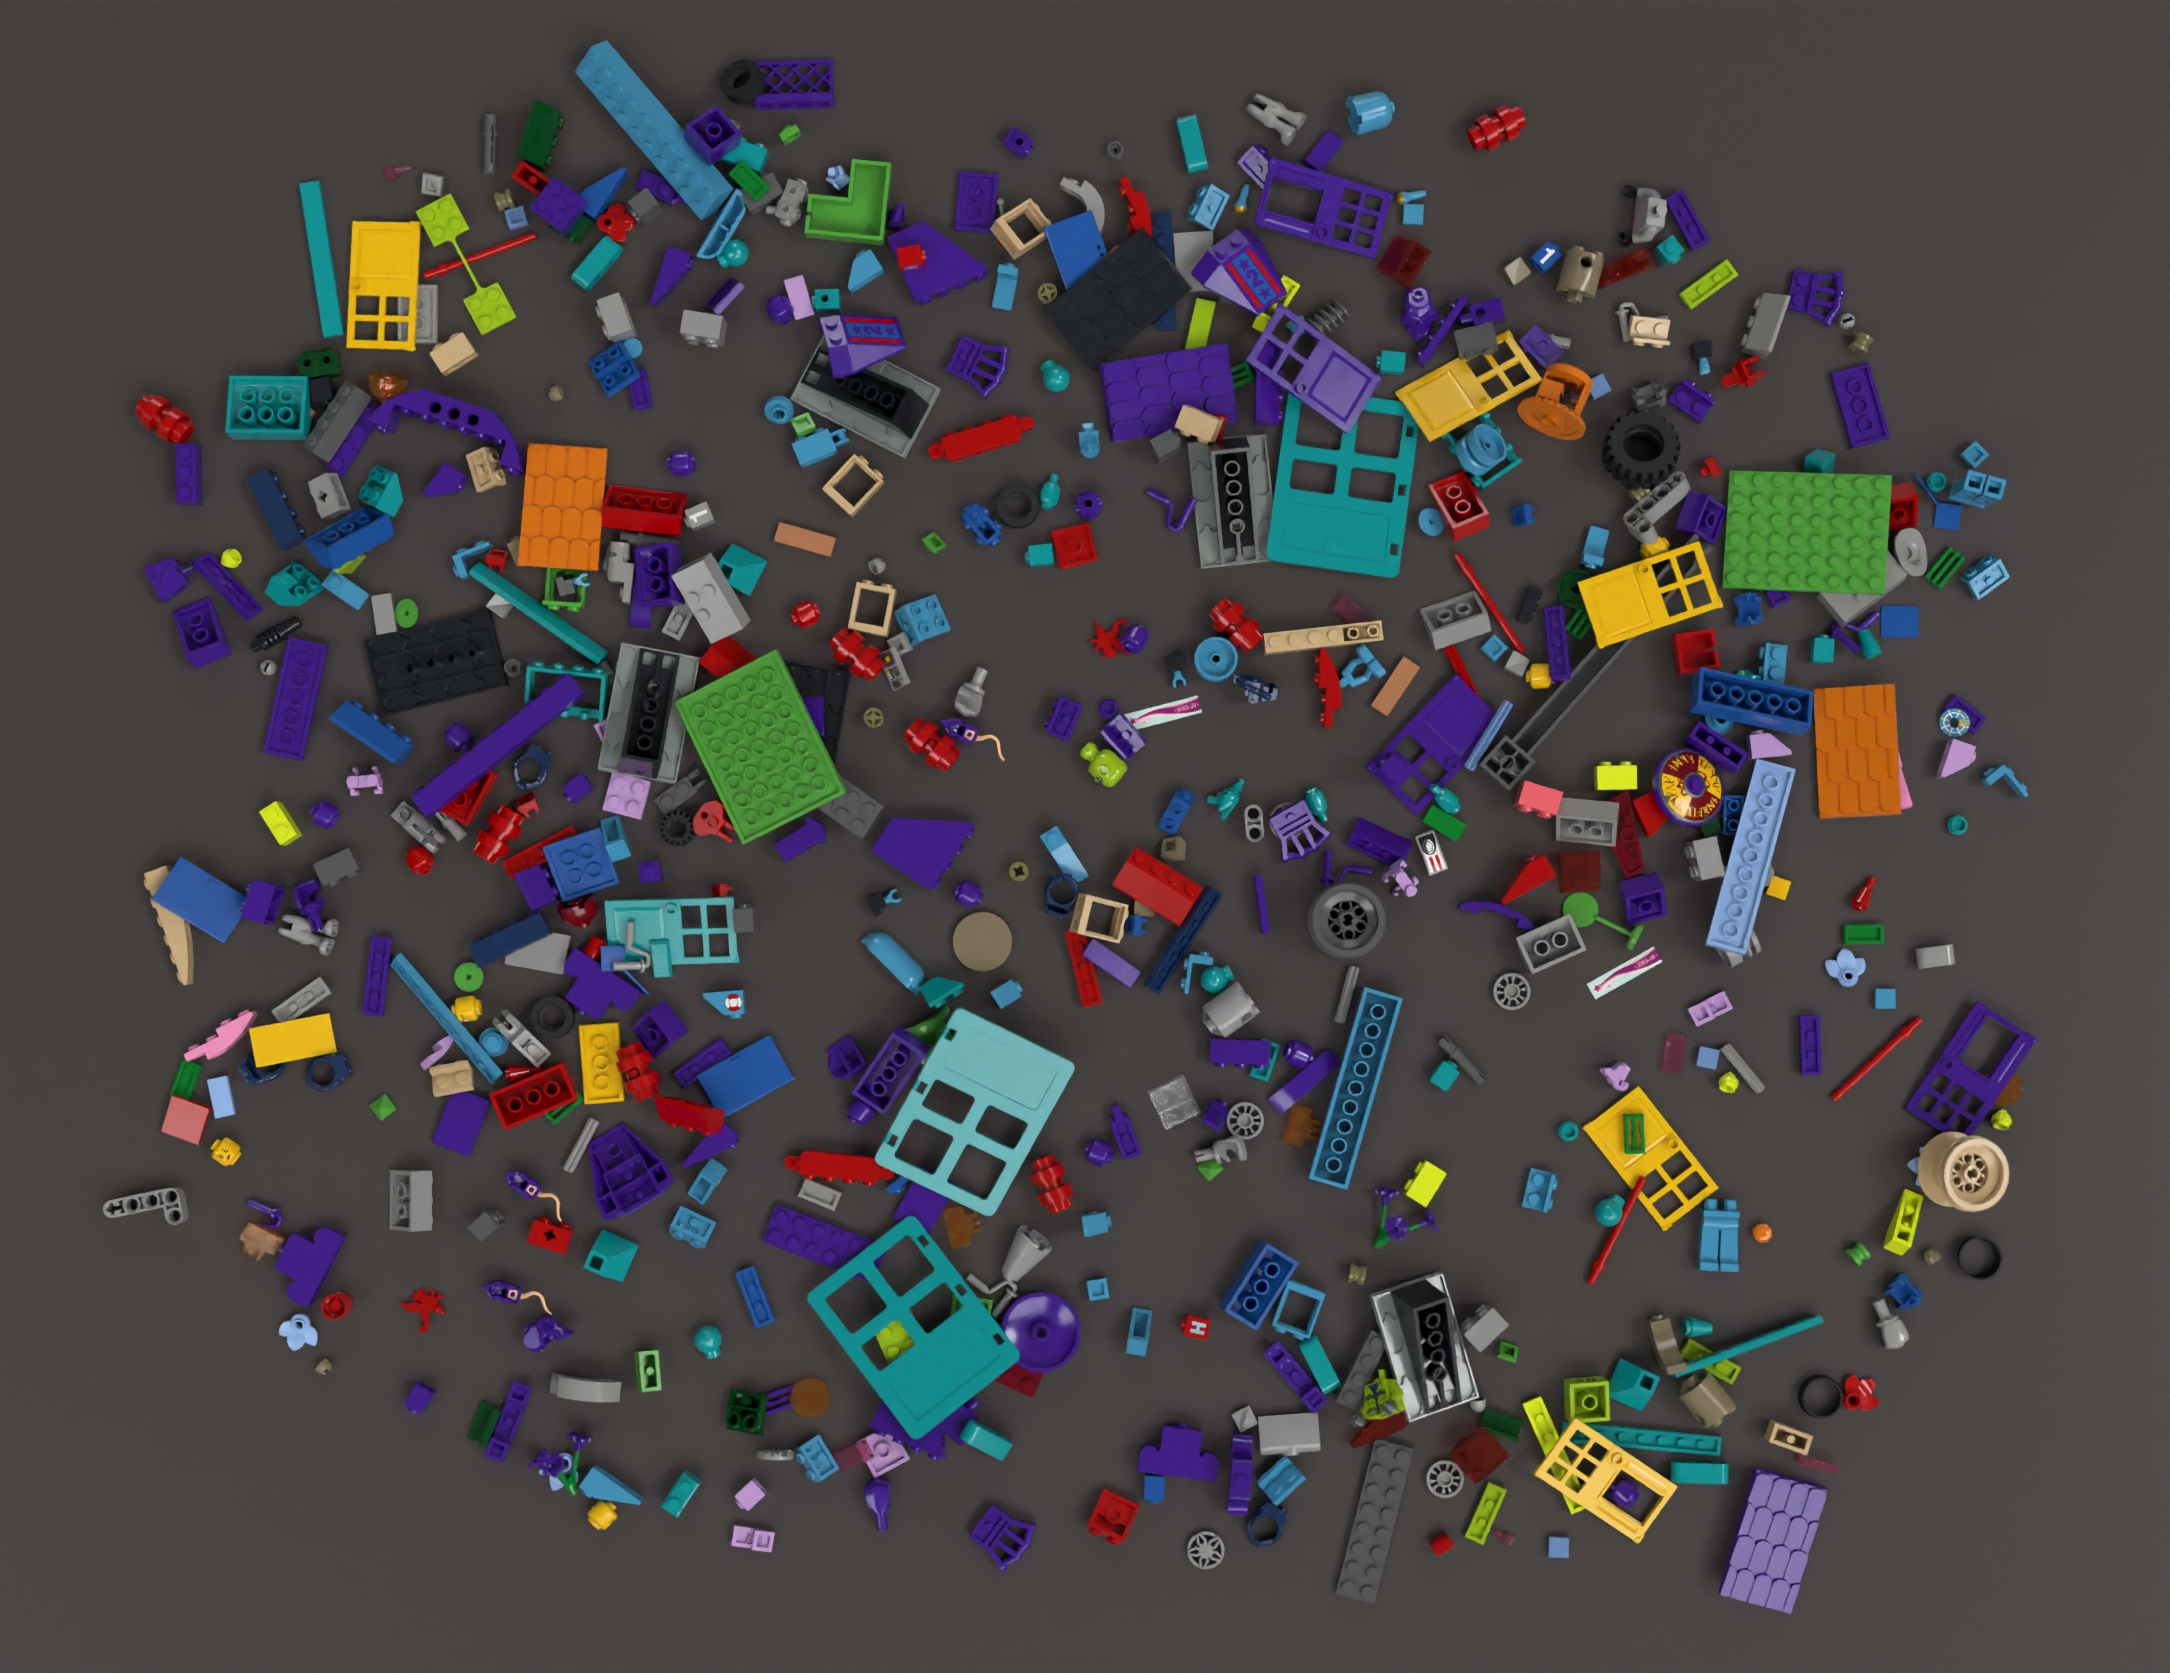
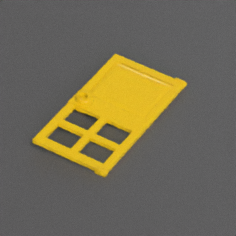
M352 222L346 348L392 349L411 352L416 350L421 222ZM357 296L380 297L379 315H356ZM387 297H410L409 316L386 315ZM356 321L378 322V341L355 340ZM385 322L408 323V341H385Z
M1509 330L1496 336L1498 344L1505 341L1515 357L1498 365L1492 355H1484L1493 369L1476 378L1466 363L1469 360H1460L1458 357L1395 391L1396 396L1403 402L1429 442L1542 381V378L1515 342ZM1520 363L1530 379L1514 387L1503 371ZM1498 375L1508 391L1491 399L1481 383Z
M1699 541L1577 582L1599 649L1723 607ZM1694 551L1701 574L1683 580L1676 556ZM1669 559L1677 582L1659 588L1652 564ZM1704 580L1711 603L1694 609L1686 585ZM1679 588L1687 611L1669 617L1661 594Z
M1639 1086L1592 1122L1590 1121L1582 1127L1632 1190L1639 1176L1645 1177L1654 1169L1663 1177L1667 1185L1654 1195L1647 1198L1641 1191L1638 1196L1639 1200L1658 1222L1663 1231L1671 1227L1672 1223L1719 1188ZM1643 1113L1645 1154H1625L1623 1114ZM1636 1118L1637 1150H1640L1639 1118ZM1628 1119L1629 1150H1632L1631 1119ZM1680 1150L1691 1163V1166L1672 1180L1661 1164ZM1694 1171H1697L1708 1186L1688 1200L1677 1187V1184ZM1672 1189L1683 1205L1663 1219L1652 1204Z

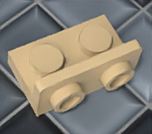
M1631 315L1627 339L1633 341L1634 345L1644 346L1645 343H1651L1652 347L1663 348V345H1670V341L1667 340L1670 320Z
M483 447L466 455L477 492H484L495 486L506 485L505 473L502 470L501 464H499V454L495 447Z
M468 1060L438 1064L429 1068L435 1097L474 1090L473 1069Z

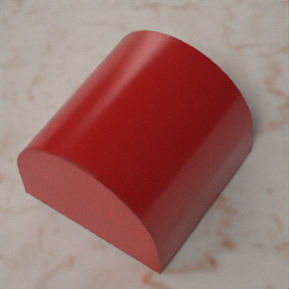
M593 934L582 951L599 962L601 960L600 946H608V943Z
M1446 1532L1429 1542L1437 1556L1454 1547Z

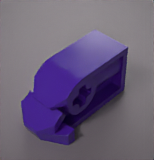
M808 817L806 818L808 824L774 844L786 863L819 842L821 845L825 843L826 829L822 822Z

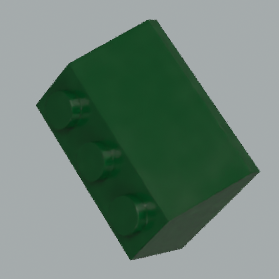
M534 99L517 153L521 162L524 161L531 167L545 172L548 167H551L553 162L552 152L559 143V137L557 136L559 130H562L565 124V118H563L564 116L561 111Z

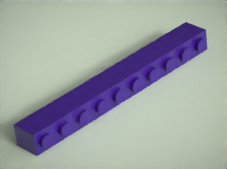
M569 673L566 676L563 674L555 680L556 684L551 688L546 687L543 689L536 700L531 699L528 701L522 711L519 713L514 712L510 715L507 723L496 726L492 730L493 734L488 738L486 736L481 738L476 743L477 746L474 749H468L462 753L460 760L456 763L453 761L445 767L446 771L441 775L436 774L433 776L426 787L421 786L413 793L414 796L411 799L423 814L430 819L583 698L586 694Z

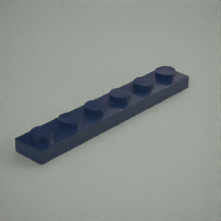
M1171 212L1152 213L1153 240L1174 265ZM1176 303L1156 319L1157 331L1177 330Z
M1208 885L1205 886L1143 983L1144 986L1156 994H1160L1223 896Z

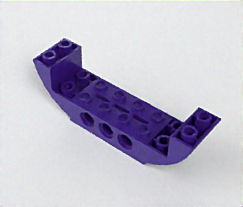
M420 388L418 392L401 394L386 401L368 419L373 424V428L385 434H389V431L396 433L403 413V415L415 418V415H417L422 421L433 424L435 421L441 427L452 430V427H454L459 433L470 436L472 433L478 439L489 442L491 439L496 445L504 447L499 463L504 467V470L519 477V474H526L523 450L511 430L502 423L503 418L496 412Z

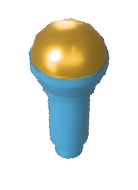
M1244 184L1239 200L1234 204V211L1238 214H1243L1247 210L1246 200L1250 187L1247 184Z
M1418 190L1410 193L1402 191L1397 194L1396 200L1398 204L1404 205L1411 200L1423 198V196H1426V191Z

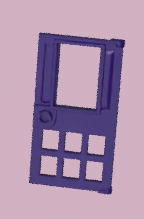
M1270 156L1254 225L1373 260L1376 259L1393 192L1377 189ZM1272 178L1322 192L1314 224L1265 210ZM1345 188L1360 193L1358 205L1342 201ZM1366 195L1382 199L1379 212L1363 207ZM1340 207L1356 211L1353 224L1337 219ZM1361 213L1377 217L1374 230L1358 225ZM1335 225L1351 230L1348 242L1332 238ZM1356 232L1372 236L1369 249L1354 244Z
M1976 1001L1905 1108L1942 1133L1956 1132L1950 1127L1960 1113L1971 1120L1963 1134L1972 1136L2038 1039L2018 1028L1979 1001ZM1990 1016L2017 1035L1986 1078L1961 1062L1959 1058L1987 1017ZM1939 1073L1951 1080L1942 1094L1930 1088ZM1955 1084L1967 1090L1958 1105L1946 1098ZM1926 1092L1938 1099L1929 1113L1917 1107ZM1972 1094L1983 1101V1104L1974 1116L1963 1109ZM1943 1102L1954 1109L1945 1124L1934 1118L1935 1113Z

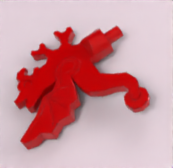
M1125 618L1117 620L1113 625L1112 631L1105 633L1103 627L1099 626V623H1095L1097 628L1095 632L1098 639L1090 638V645L1098 643L1097 647L1093 648L1096 650L1095 653L1098 652V648H1103L1102 652H1105V654L1101 655L1102 658H1115L1114 654H1118L1111 645L1116 650L1130 656L1129 653L1123 650L1120 639L1115 638L1118 634L1119 624L1125 625L1127 623Z
M424 1287L418 1290L417 1293H412L414 1297L411 1299L421 1301L422 1303L420 1304L418 1302L400 1303L401 1306L405 1307V1311H410L412 1314L422 1311L421 1318L425 1326L419 1328V1332L422 1334L429 1328V1314L432 1310L444 1316L447 1313L443 1310L444 1307L437 1303V1300L443 1299L444 1296H441L442 1293L439 1292L438 1296L434 1297L436 1290H433V1288H430L431 1294L429 1296L427 1292L423 1293V1290H426Z

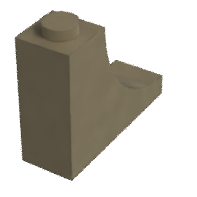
M1663 1314L1651 1316L1652 1319L1647 1320L1657 1367L1668 1375L1688 1371L1686 1362L1678 1349L1670 1318L1663 1316Z

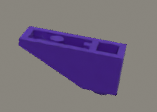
M667 246L650 301L653 307H658L687 276L688 271H692L694 260L689 252Z
M1220 1098L1217 1101L1212 1099L1201 1116V1121L1220 1132L1230 1112V1109L1227 1108L1228 1103Z
M723 1120L721 1132L712 1133V1136L707 1135L681 1166L685 1168L724 1152L729 1148L732 1150L740 1142L737 1139L740 1134Z

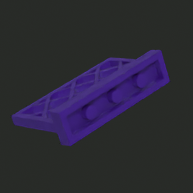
M833 59L755 62L759 69L768 67L772 71L765 77L764 84L766 83L772 90L768 94L759 93L758 97L755 98L757 111L835 108ZM829 65V71L824 76L817 71L821 66ZM802 66H807L811 69L805 76L798 72ZM782 67H788L792 70L785 77L778 72ZM813 73L821 78L815 85L807 80ZM776 74L782 80L776 86H773L768 80ZM794 74L801 78L795 86L788 81ZM804 82L811 87L807 93H802L798 90ZM825 82L830 86V92H821L817 88ZM784 83L792 88L788 93H781L778 89Z

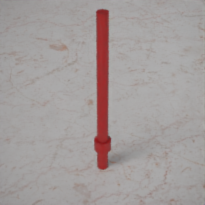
M532 232L464 258L470 264L536 240L537 238L535 233ZM460 258L447 264L445 262L438 264L436 268L427 270L423 274L425 279H429L440 274L441 276L449 274V271L465 265Z
M1460 552L1455 554L1453 557L1461 567L1460 571L1464 577L1467 576L1518 653L1525 650L1473 573L1474 569L1471 564H1467Z
M1916 1016L1907 1026L1904 1025L1898 1030L1899 1033L1830 1096L1835 1102L1839 1100L1902 1040L1908 1039L1913 1034L1912 1031L1923 1022L1922 1019Z
M1639 1176L1622 1209L1621 1220L1614 1225L1598 1259L1594 1260L1592 1264L1593 1269L1586 1282L1594 1285L1600 1271L1603 1272L1606 1266L1604 1263L1647 1180L1646 1178Z

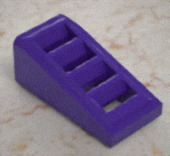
M897 203L890 210L887 220L888 228L898 231L902 229L906 215L903 203Z

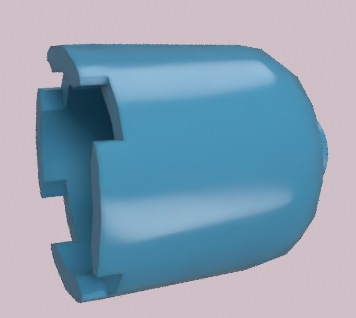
M1381 91L1349 96L1346 99V108H1350L1351 115L1347 117L1352 133H1356V136L1387 127L1395 112L1393 101H1390L1388 96Z

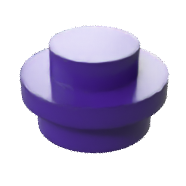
M1106 699L1101 702L1099 713L1103 718L1112 719L1118 714L1119 708L1114 700Z

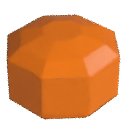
M1757 1223L1752 1228V1237L1757 1242H1768L1772 1237V1229L1765 1223Z

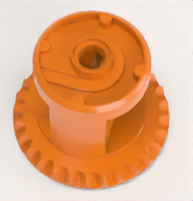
M1564 363L1551 364L1547 367L1535 396L1523 399L1519 403L1517 408L1518 414L1529 426L1548 436L1563 440L1580 439L1583 437L1586 429L1585 422L1582 421L1580 415L1593 387V382L1584 371L1577 367ZM1564 389L1574 392L1580 397L1579 400L1571 398L1569 404L1576 406L1574 412L1573 409H1569L1566 405H1562L1559 402L1560 396L1562 399L1565 396Z

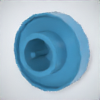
M774 396L766 402L765 416L773 423L784 424L790 421L793 416V404L786 397Z
M1705 715L1703 718L1704 724L1720 735L1726 734L1733 726V721Z
M496 1027L486 1029L481 1034L479 1045L488 1056L495 1057L506 1052L509 1047V1040Z

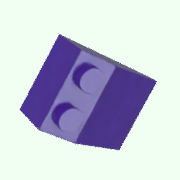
M210 597L173 611L185 655L195 669L232 655L227 636Z

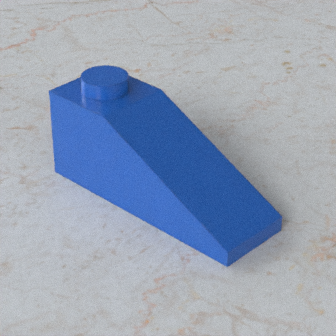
M620 168L587 187L583 193H579L589 204L583 214L597 222L599 216L604 213L628 177L629 173L626 168Z

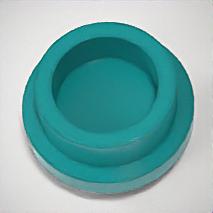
M1933 472L1927 477L1926 484L1931 491L1939 492L1945 488L1947 480L1944 474Z
M1960 815L1952 816L1947 822L1948 830L1954 835L1963 834L1968 827L1967 820Z
M1563 1122L1559 1126L1558 1134L1561 1139L1572 1141L1578 1136V1127L1573 1122Z

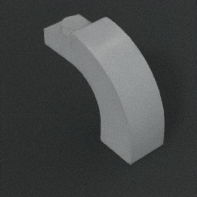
M1063 178L1060 183V189L1079 199L1084 204L1086 211L1092 210L1101 235L1104 227L1105 212L1099 193L1087 181H1084L1080 187L1079 182L1076 180Z
M552 1373L549 1393L556 1394L560 1398L578 1401L619 1402L622 1382L612 1379H586L561 1373Z

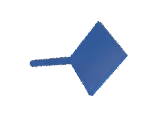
M1915 474L1914 477L1936 505L1933 528L1958 531L1962 506L1939 503L1919 475Z
M600 946L601 971H623L649 996L650 993L628 970L612 969V962H625V946Z

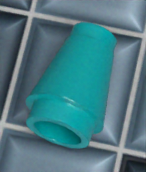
M1869 629L1858 632L1862 655L1866 659L1880 655L1881 646Z
M1690 1317L1682 1320L1681 1331L1687 1337L1712 1333L1713 1326L1711 1322Z

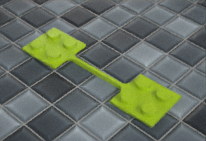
M451 193L415 211L434 247L446 241H451L477 287L476 293L463 301L481 335L517 318L498 282L487 288L479 286L457 245L456 237L469 230V227Z

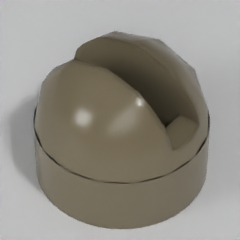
M559 384L549 388L548 396L551 400L559 401L565 398Z
M1932 1248L1927 1249L1924 1253V1259L1928 1265H1932L1942 1258L1940 1253Z
M324 1357L315 1366L314 1370L321 1375L328 1374L327 1370H332V1365Z

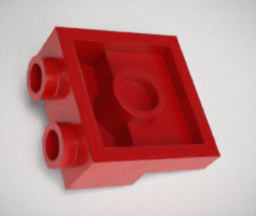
M1103 1489L1086 1528L1089 1529L1088 1532L1096 1537H1099L1100 1534L1107 1537L1106 1541L1112 1545L1122 1544L1126 1539L1140 1505Z

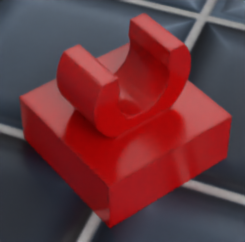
M1714 456L1706 459L1707 466L1699 470L1702 477L1712 474L1716 478L1723 474Z
M490 548L485 556V563L489 564L488 568L493 570L494 565H498L500 567L499 572H502L509 560L510 552Z
M533 791L515 800L517 810L520 814L524 813L527 818L530 817L528 812L530 809H534L536 813H539L537 797Z
M727 884L711 885L712 897H727V891L734 890L731 886L727 887Z

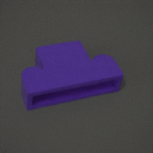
M574 948L564 964V970L567 975L578 977L566 995V999L577 1006L575 1010L584 1016L589 1014L594 1019H601L612 1002L619 1010L631 1009L643 993V991L615 972L601 971V963L589 957L580 948Z
M327 1226L315 1232L314 1240L300 1232L290 1235L287 1243H283L278 1252L280 1256L274 1266L277 1271L295 1279L294 1282L288 1285L286 1290L289 1299L306 1308L312 1306L348 1236L347 1234Z
M1178 1422L1177 1425L1163 1424L1160 1448H1157L1153 1443H1146L1141 1446L1137 1471L1217 1482L1219 1463L1216 1454L1212 1451H1204L1200 1454L1202 1430L1189 1427L1188 1423Z
M1232 1432L1226 1513L1229 1515L1247 1516L1253 1463L1251 1457L1252 1433Z

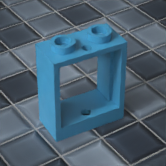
M1289 1279L1283 1288L1271 1321V1325L1275 1326L1274 1330L1281 1333L1289 1331L1293 1333V1337L1304 1340V1338L1310 1339L1326 1295L1325 1292ZM1289 1289L1316 1299L1305 1330L1279 1321Z

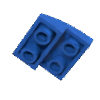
M620 340L588 361L594 376L599 379L605 394L609 397L641 377L636 364Z
M1724 795L1723 835L1736 836L1746 796Z

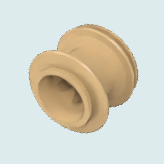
M1950 1131L1935 1136L1926 1144L1918 1160L1917 1174L1920 1186L1930 1200L1942 1206L1974 1212L1993 1206L2003 1196L2009 1181V1166L2002 1150L1990 1140L1980 1136H1968L1960 1132Z

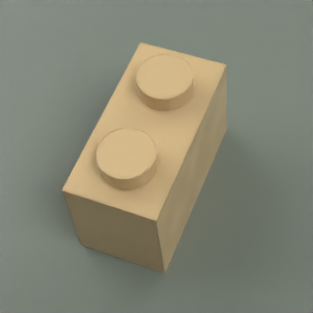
M463 332L450 336L449 341L444 344H437L432 348L433 351L429 353L441 373L445 376L479 356Z
M1183 405L1175 428L1180 429L1179 433L1190 437L1192 434L1198 437L1197 440L1199 442L1208 444V442H1215L1223 419L1190 405Z
M1770 1419L1764 1439L1770 1443L1807 1455L1813 1436L1807 1432Z

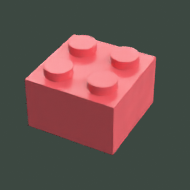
M1523 781L1519 784L1513 805L1518 807V811L1525 813L1534 811L1537 812L1536 816L1547 819L1557 815L1563 792Z

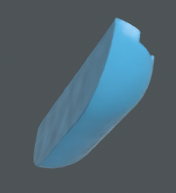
M737 188L723 205L695 256L702 259H711L723 251L724 246L731 238L746 211L745 203L741 197L743 194Z
M877 931L871 932L861 939L867 948L916 996L920 993L919 987L925 983L923 969L891 936Z

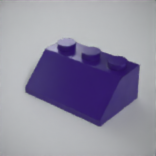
M668 542L635 548L639 606L672 607L684 605L685 599L671 577L676 570L682 567L681 546Z

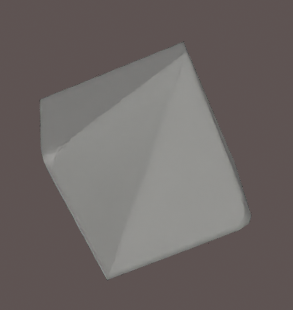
M496 593L486 605V607L503 619L514 607Z
M1513 650L1503 669L1521 678L1530 660Z

